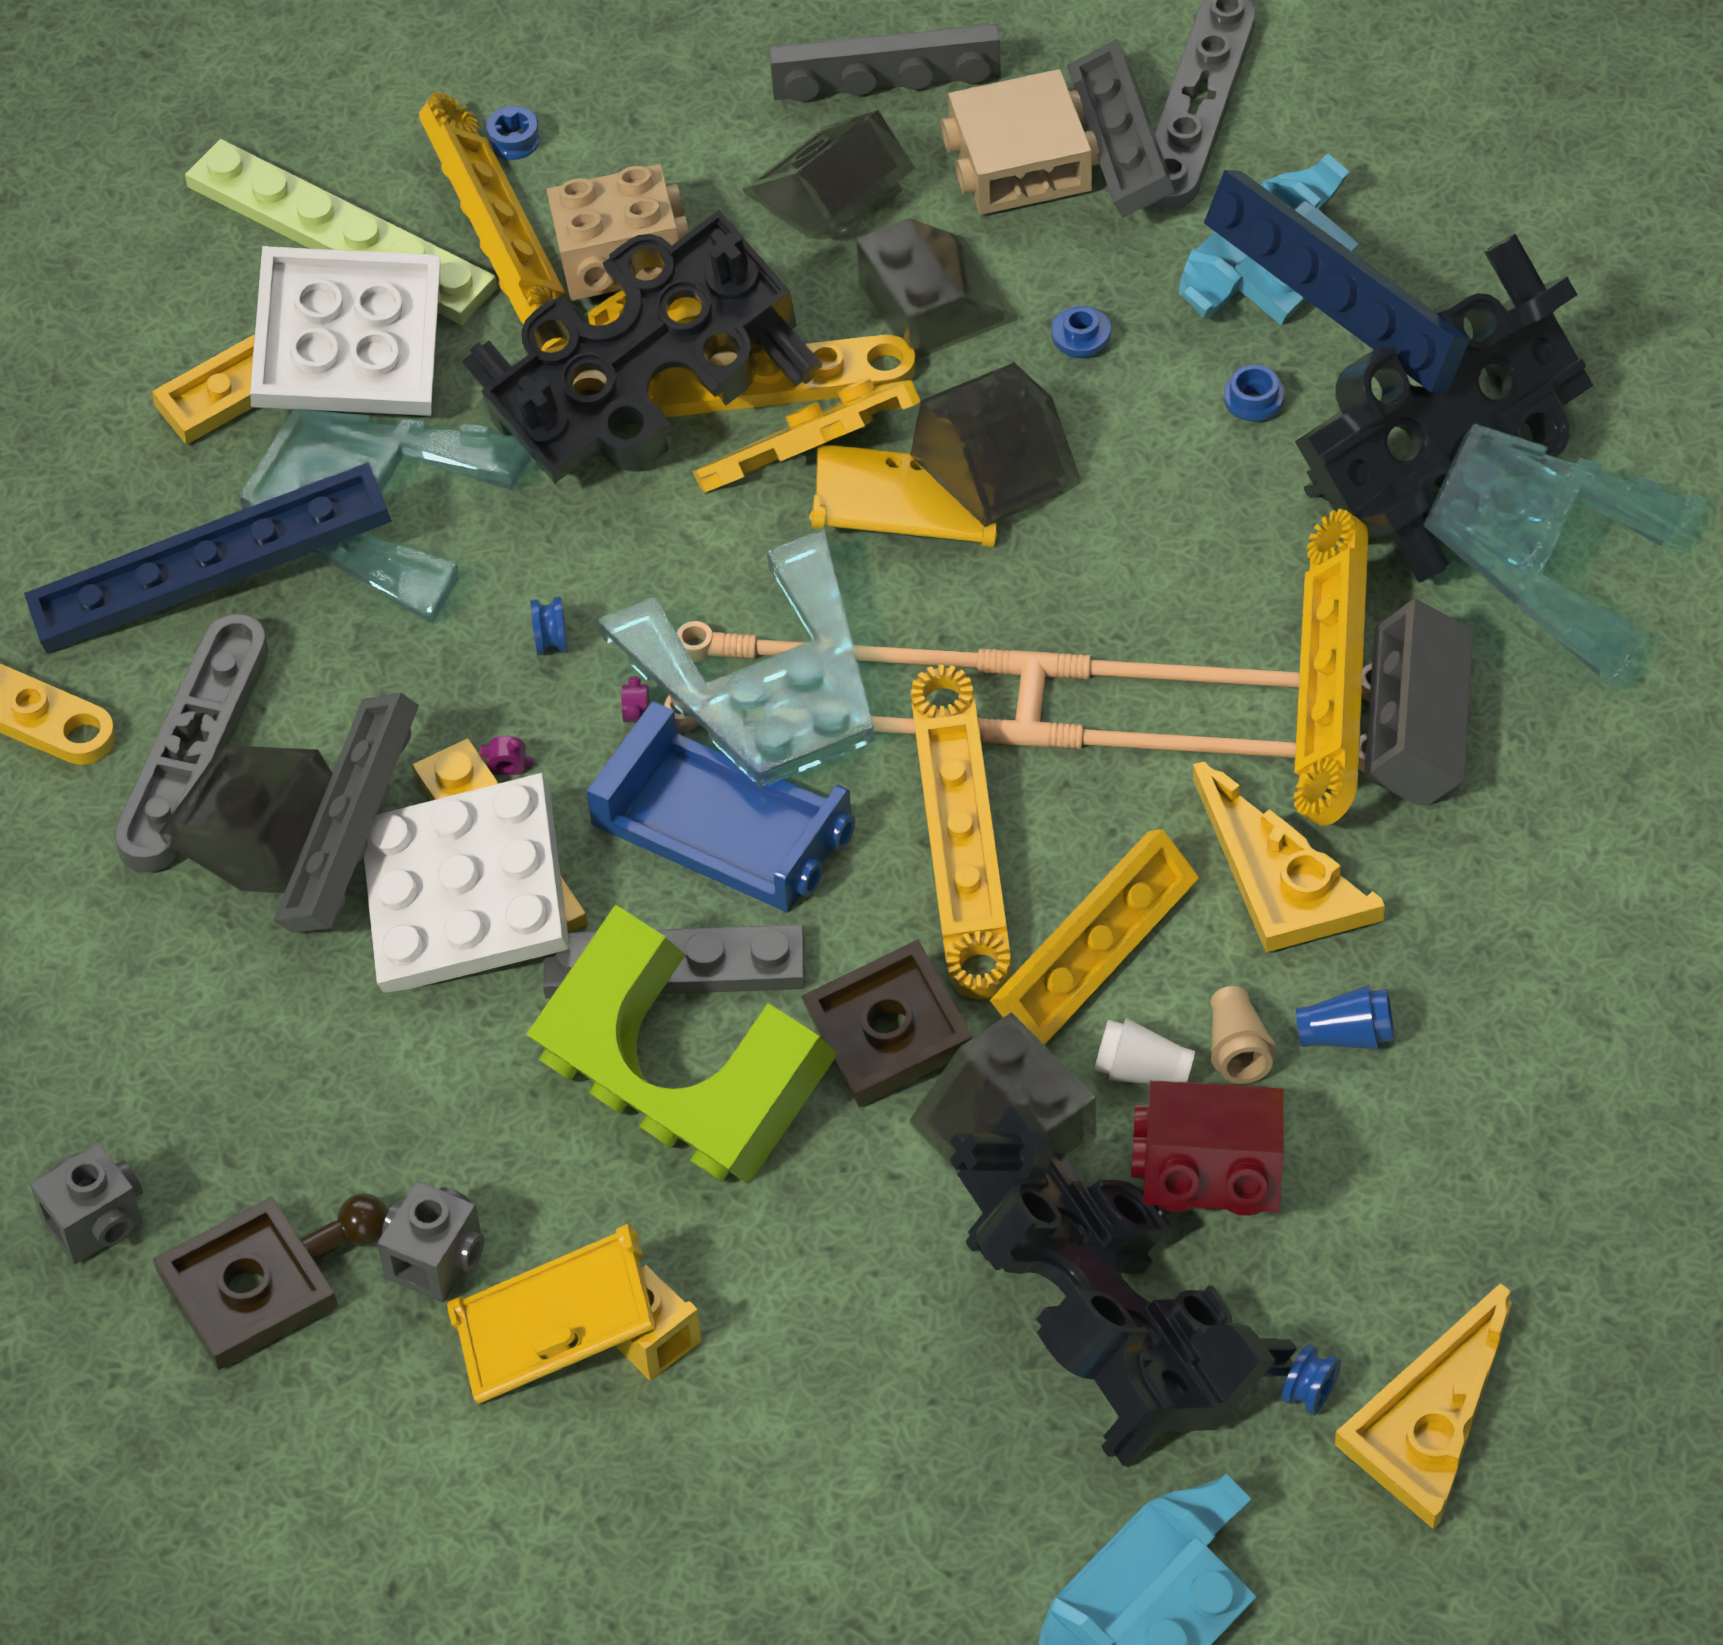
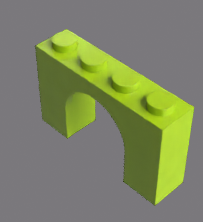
M615 904L526 1035L545 1049L538 1060L570 1082L578 1071L594 1082L588 1093L620 1115L627 1105L631 1106L645 1116L639 1124L642 1130L669 1148H672L679 1138L696 1150L690 1161L720 1182H723L730 1172L745 1183H748L758 1173L839 1053L819 1035L767 1003L730 1059L712 1077L699 1084L685 1088L670 1089L649 1084L641 1071L637 1056V1039L640 1026L649 1008L686 955L667 937Z

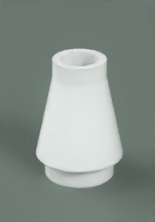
M1125 1018L1124 1024L1108 1020L1094 1070L1109 1074L1108 1081L1150 1084V1080L1187 1083L1195 1051L1183 1048L1128 1018Z

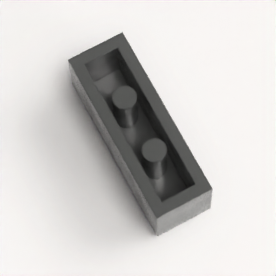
M1414 598L1375 627L1364 778L1416 805L1428 806L1447 792L1455 790L1464 781L1467 772L1466 746L1467 729L1471 718L1469 697L1470 680L1474 668V661L1472 659L1474 630Z

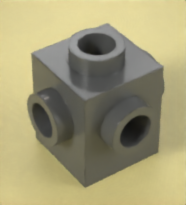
M99 1143L81 1154L66 1157L56 1165L54 1170L30 1183L42 1222L74 1265L103 1247H111L120 1243L133 1229L143 1224L136 1197L143 1194V1189L137 1176L124 1159L114 1164Z
M416 1181L403 1202H395L385 1218L382 1236L377 1243L384 1277L387 1280L444 1303L462 1272L472 1271L478 1263L484 1248L485 1238L481 1234L476 1204H473L465 1195L455 1189L448 1187L436 1189Z

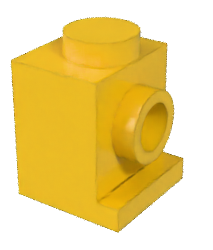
M645 1265L641 1270L656 1328L620 1343L615 1347L651 1381L702 1342L698 1309L690 1301L685 1303L663 1280Z

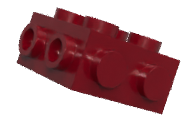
M1150 1080L1148 1106L1135 1105L1131 1178H1144L1143 1204L1159 1205L1164 1209L1178 1212L1188 1211L1197 1207L1227 1209L1231 1213L1243 1216L1256 1215L1261 1212L1279 1213L1284 1154V1088Z

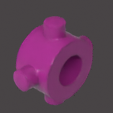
M632 676L628 678V684L622 685L623 722L637 723L650 704L648 684H641L640 677Z
M497 736L490 740L488 745L482 744L479 750V756L487 758V767L493 775H520L523 773L524 768L531 769L533 765V757L525 755V743L514 736Z

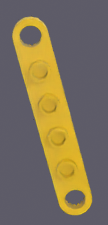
M435 92L420 109L419 119L442 163L441 169L443 173L450 179L461 201V210L470 219L480 239L479 245L481 250L489 257L500 279L499 286L501 290L509 297L517 316L524 325L525 320L551 298L555 300L558 296L563 297L566 293L487 138L480 136L477 130L479 128V125H477L478 120L473 118V112H465L468 108L465 104L459 107V100L457 98L452 100L451 95L447 93L444 95L442 92Z
M877 335L807 343V347L822 363V367L814 373V378L807 384L802 382L795 387L766 352L762 350L753 353L756 374L752 384L727 406L724 405L719 396L714 397L702 386L694 373L680 367L667 368L659 372L651 381L648 393L651 402L661 409L665 417L839 398L838 391L867 378H871L874 386L912 380L916 370L915 353L912 346L906 340L894 335ZM732 352L719 353L714 355L709 362L716 366H726L732 363L738 355ZM887 355L896 357L901 362L898 367L888 371L877 370L870 365L871 361L875 360V358ZM585 370L575 378L573 389L577 393L592 389L600 392L605 387L607 378L598 370Z
M1338 509L1337 512L1335 510L1330 511V517L1325 515L1321 518L1323 525L1321 526L1318 523L1315 525L1314 529L1317 530V533L1310 534L1308 539L1313 542L1307 543L1306 547L1309 550L1307 557L1310 558V568L1305 573L1294 771V773L1299 775V782L1295 787L1298 789V792L1294 793L1293 799L1297 800L1294 802V807L1297 811L1319 826L1333 824L1347 812L1355 798L1358 786L1368 528L1363 521L1347 510L1344 511L1342 509ZM1327 788L1332 791L1331 794L1325 792Z
M0 663V733L68 763L78 765L92 764L99 761L112 750L116 741V733L112 718L105 709ZM81 725H93L100 730L93 740L86 743H73L67 739L68 734Z
M938 664L939 668L933 669V666L928 667L927 672H921L917 675L918 679L913 681L910 695L948 980L953 989L960 995L970 999L982 1000L993 997L1012 977L1011 954L973 686L970 677H967L962 669L958 671L955 666L950 665V668H945L944 665ZM938 689H951L959 694V701L955 700L954 706L951 704L947 705V709H944V706H940V709H937L936 705L930 707V703L926 702V698ZM976 955H986L997 962L995 965L996 969L993 968L990 975L985 973L983 978H981V975L973 978V975L970 973L967 976L966 971L961 970V967L968 958Z

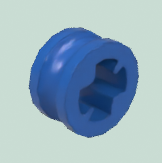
M507 106L495 111L487 120L486 129L489 143L498 157L507 160H517L529 156L537 149L540 140L538 120L529 109L521 106ZM519 129H522L523 134H520L517 131ZM504 131L510 133L507 137L503 136Z
M554 597L549 605L541 604L538 599L530 600L537 655L545 654L546 649L549 647H556L560 652H568L562 598Z
M1305 1346L1297 1356L1288 1374L1282 1392V1400L1291 1405L1296 1401H1302L1305 1403L1306 1412L1314 1416L1317 1415L1335 1386L1341 1367V1360L1332 1355L1325 1360L1318 1357V1350L1315 1347Z

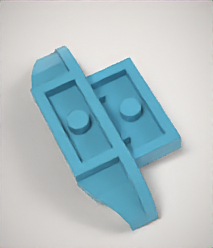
M1325 155L1315 166L1309 169L1284 173L1262 182L1261 186L1355 253L1359 243L1321 212L1350 173L1331 155ZM1216 232L1210 235L1196 250L1192 249L1180 279V297L1195 308V311L1206 320L1212 317L1238 291H1241L1280 325L1286 322L1307 301Z
M1225 1474L1203 1485L1187 1490L1172 1491L1146 1503L1052 1599L1041 1627L1038 1645H1212L1256 1598L1251 1590L1207 1547L1215 1537L1214 1535L1251 1498Z

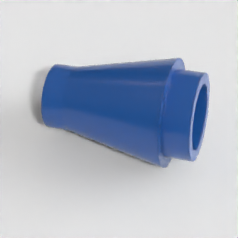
M1369 984L1311 1006L1296 1008L1301 1047L1318 1045L1379 1050V1043L1395 1040L1392 1011L1387 989L1372 991Z

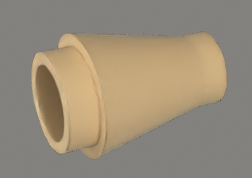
M1239 986L1221 988L1213 994L1210 1000L1213 1012L1211 1062L1214 1068L1229 1082L1248 1084L1258 1081L1266 1076L1272 1068L1273 1059L1276 1054L1275 1042L1252 1006L1248 992Z

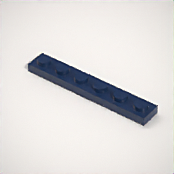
M1224 170L1204 220L1205 225L1373 350L1380 347L1388 348L1394 346L1397 350L1395 354L1406 374L1428 391L1448 393L1471 339L1245 173L1242 171Z
M369 462L25 592L24 595L39 641L47 654L392 522L371 465Z

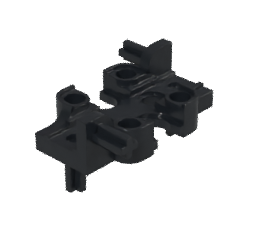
M720 210L673 245L660 236L643 234L627 240L609 254L610 258L603 262V267L613 283L622 289L626 296L624 311L615 321L607 325L595 326L588 324L577 316L571 305L561 296H558L555 300L552 298L525 320L521 336L526 357L513 367L490 340L483 345L480 343L474 345L470 349L471 354L462 362L484 388L481 392L494 426L505 437L512 433L554 484L579 465L596 456H604L615 467L629 471L639 470L651 464L669 450L665 436L672 431L671 424L661 409L651 402L648 393L653 378L667 368L680 367L690 370L698 377L702 386L714 397L719 396L724 405L727 406L745 392L753 382L756 374L753 353L764 350L795 387L802 382L804 384L810 382L814 378V373L822 367L821 361L793 331L797 323L790 290ZM654 266L663 270L658 277L652 280L644 281L636 278V275L646 267ZM683 297L694 298L702 306L699 316L689 323L675 322L668 315L669 307L675 300ZM562 338L568 341V344L558 352L548 353L541 350L543 345L551 339ZM729 351L738 355L732 363L726 366H716L709 362L714 355L720 352ZM585 370H598L606 376L605 387L593 396L580 395L573 389L575 378ZM626 424H637L643 427L642 431L631 439L623 440L614 436L615 432Z
M1512 234L1504 240L1493 244L1484 252L1510 297L1508 301L1501 304L1498 299L1489 294L1477 293L1443 304L1433 310L1465 335H1467L1464 329L1465 317L1469 320L1473 329V337L1468 343L1448 393H1433L1423 386L1411 385L1403 366L1395 354L1396 348L1394 346L1388 348L1380 347L1365 354L1340 373L1335 385V397L1341 411L1295 441L1310 468L1306 473L1312 482L1304 486L1305 493L1309 497L1320 495L1325 501L1328 500L1336 512L1338 509H1342L1356 516L1367 525L1368 538L1390 533L1418 583L1424 582L1433 575H1438L1447 569L1446 566L1450 564L1430 528L1458 522L1485 506L1482 500H1478L1463 474L1455 470V457L1458 449L1464 442L1477 440L1486 445L1492 452L1497 466L1506 479L1515 478L1523 472L1539 469L1556 458L1566 448L1569 440V423L1562 408L1594 386L1584 369L1586 365L1583 359L1577 357L1553 314L1556 309L1578 294L1568 277L1544 284L1516 234ZM1484 368L1490 377L1499 374L1503 382L1502 391L1496 400L1487 397L1479 385V377ZM1373 377L1379 382L1382 390L1380 401L1375 397L1371 388ZM1525 422L1532 432L1531 445L1524 435ZM1394 427L1405 430L1412 442L1411 453L1405 461L1395 458L1388 447V436ZM1434 483L1438 486L1442 495L1440 507L1436 504L1432 495Z
M1012 1104L990 1133L958 1132L953 1136L950 1142L956 1152L950 1158V1162L956 1170H960L957 1174L982 1211V1215L968 1231L970 1236L965 1242L971 1251H980L995 1270H1001L1002 1268L1007 1273L1024 1274L1029 1272L1039 1274L1054 1283L1066 1296L1058 1306L1045 1307L1036 1318L1041 1326L1037 1334L1050 1354L1062 1367L1081 1378L1094 1380L1119 1418L1103 1436L1106 1441L1101 1447L1108 1457L1116 1456L1122 1466L1129 1467L1134 1464L1159 1432L1217 1430L1261 1377L1288 1376L1293 1365L1290 1357L1297 1350L1295 1344L1290 1339L1259 1338L1249 1326L1233 1323L1232 1315L1227 1305L1213 1286H1208L1205 1290H1185L1180 1292L1175 1299H1155L1152 1302L1144 1299L1129 1286L1121 1273H1144L1153 1262L1148 1255L1149 1251L1171 1224L1157 1205L1143 1204L1144 1191L1129 1182L1099 1179L1092 1186H1087L1079 1178L1063 1153H1053L1051 1140L1046 1129L1028 1104Z

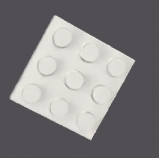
M262 246L250 389L251 407L431 416L440 284V255Z
M542 773L375 815L367 836L368 844L364 854L376 980L383 993L417 988L570 949L550 786Z

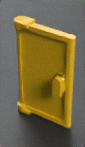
M828 444L818 445L816 494L814 495L812 510L809 515L811 529L823 530L824 526L981 542L982 547L993 548L997 539L996 514L992 513L993 462Z
M628 1223L616 1228V1233L469 1297L463 1298L459 1296L447 1302L451 1325L459 1332L471 1390L477 1404L656 1328L639 1262L644 1257L638 1234L632 1224ZM578 1338V1342L575 1347L572 1348L571 1346H569V1344L572 1343L574 1339Z

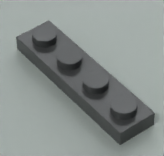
M997 24L769 47L774 100L792 99L794 101H807L821 95L840 93L864 95L872 90L898 87L915 90L924 88L929 84L956 81L973 84L981 82L986 78L1001 77L1000 38Z
M1118 39L1068 64L1067 68L1074 89L1078 91L1082 102L1088 130L1094 132L1099 149L1097 156L1110 195L1122 218L1142 208L1150 207L1160 199L1175 192L1129 59Z
M402 693L366 698L361 701L273 920L292 933L329 929L344 907V893L356 864L366 852L369 830L377 810L383 805L389 794V780L398 757L406 748L411 738L410 727L419 705Z
M803 924L656 930L667 937L686 955L660 994L804 989ZM596 932L568 933L569 950L544 956L543 988L545 999L553 996Z

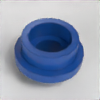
M1075 306L1067 308L1060 312L1052 322V341L1060 351L1070 357L1081 359L1092 357L1103 350L1109 343L1111 337L1110 321L1104 313L1092 307ZM1077 327H1086V329H1076V328H1077Z
M1256 364L1246 365L1236 370L1227 382L1224 389V403L1229 412L1237 418L1246 421H1263L1273 417L1281 410L1284 404V387L1270 368ZM1249 394H1259V395H1261V396H1248V395H1249Z

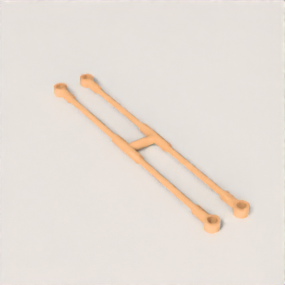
M699 621L683 624L676 633L678 654L681 658L690 662H701L709 656L755 659L756 655L934 666H938V664L944 666L952 665L955 667L977 668L979 673L1020 675L1015 720L978 718L982 743L1038 747L1051 746L1054 748L1070 747L1071 749H1082V745L1295 758L1296 742L1084 729L1082 724H1058L1040 722L1045 677L1090 679V675L1299 688L1300 672L1091 660L1090 655L1082 654L1072 655L981 648L978 653L760 640L757 635L712 632L708 625ZM692 638H700L704 640L701 644L698 645H689L686 643L688 640ZM1372 663L1365 666L1362 671L1361 696L1368 702H1370L1371 685L1369 682L1372 675ZM678 690L671 693L664 703L665 707L674 711L680 707H690L693 709L687 714L675 713L676 730L689 731L698 725L745 728L746 724L916 734L914 719L751 709L747 708V705L744 703L701 701L696 693L689 690ZM1367 733L1360 736L1358 769L1363 772L1365 769L1364 752L1366 751Z

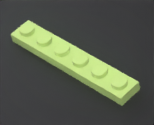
M222 139L185 174L187 187L310 249L440 255L438 313L460 325H463L497 289L495 275Z

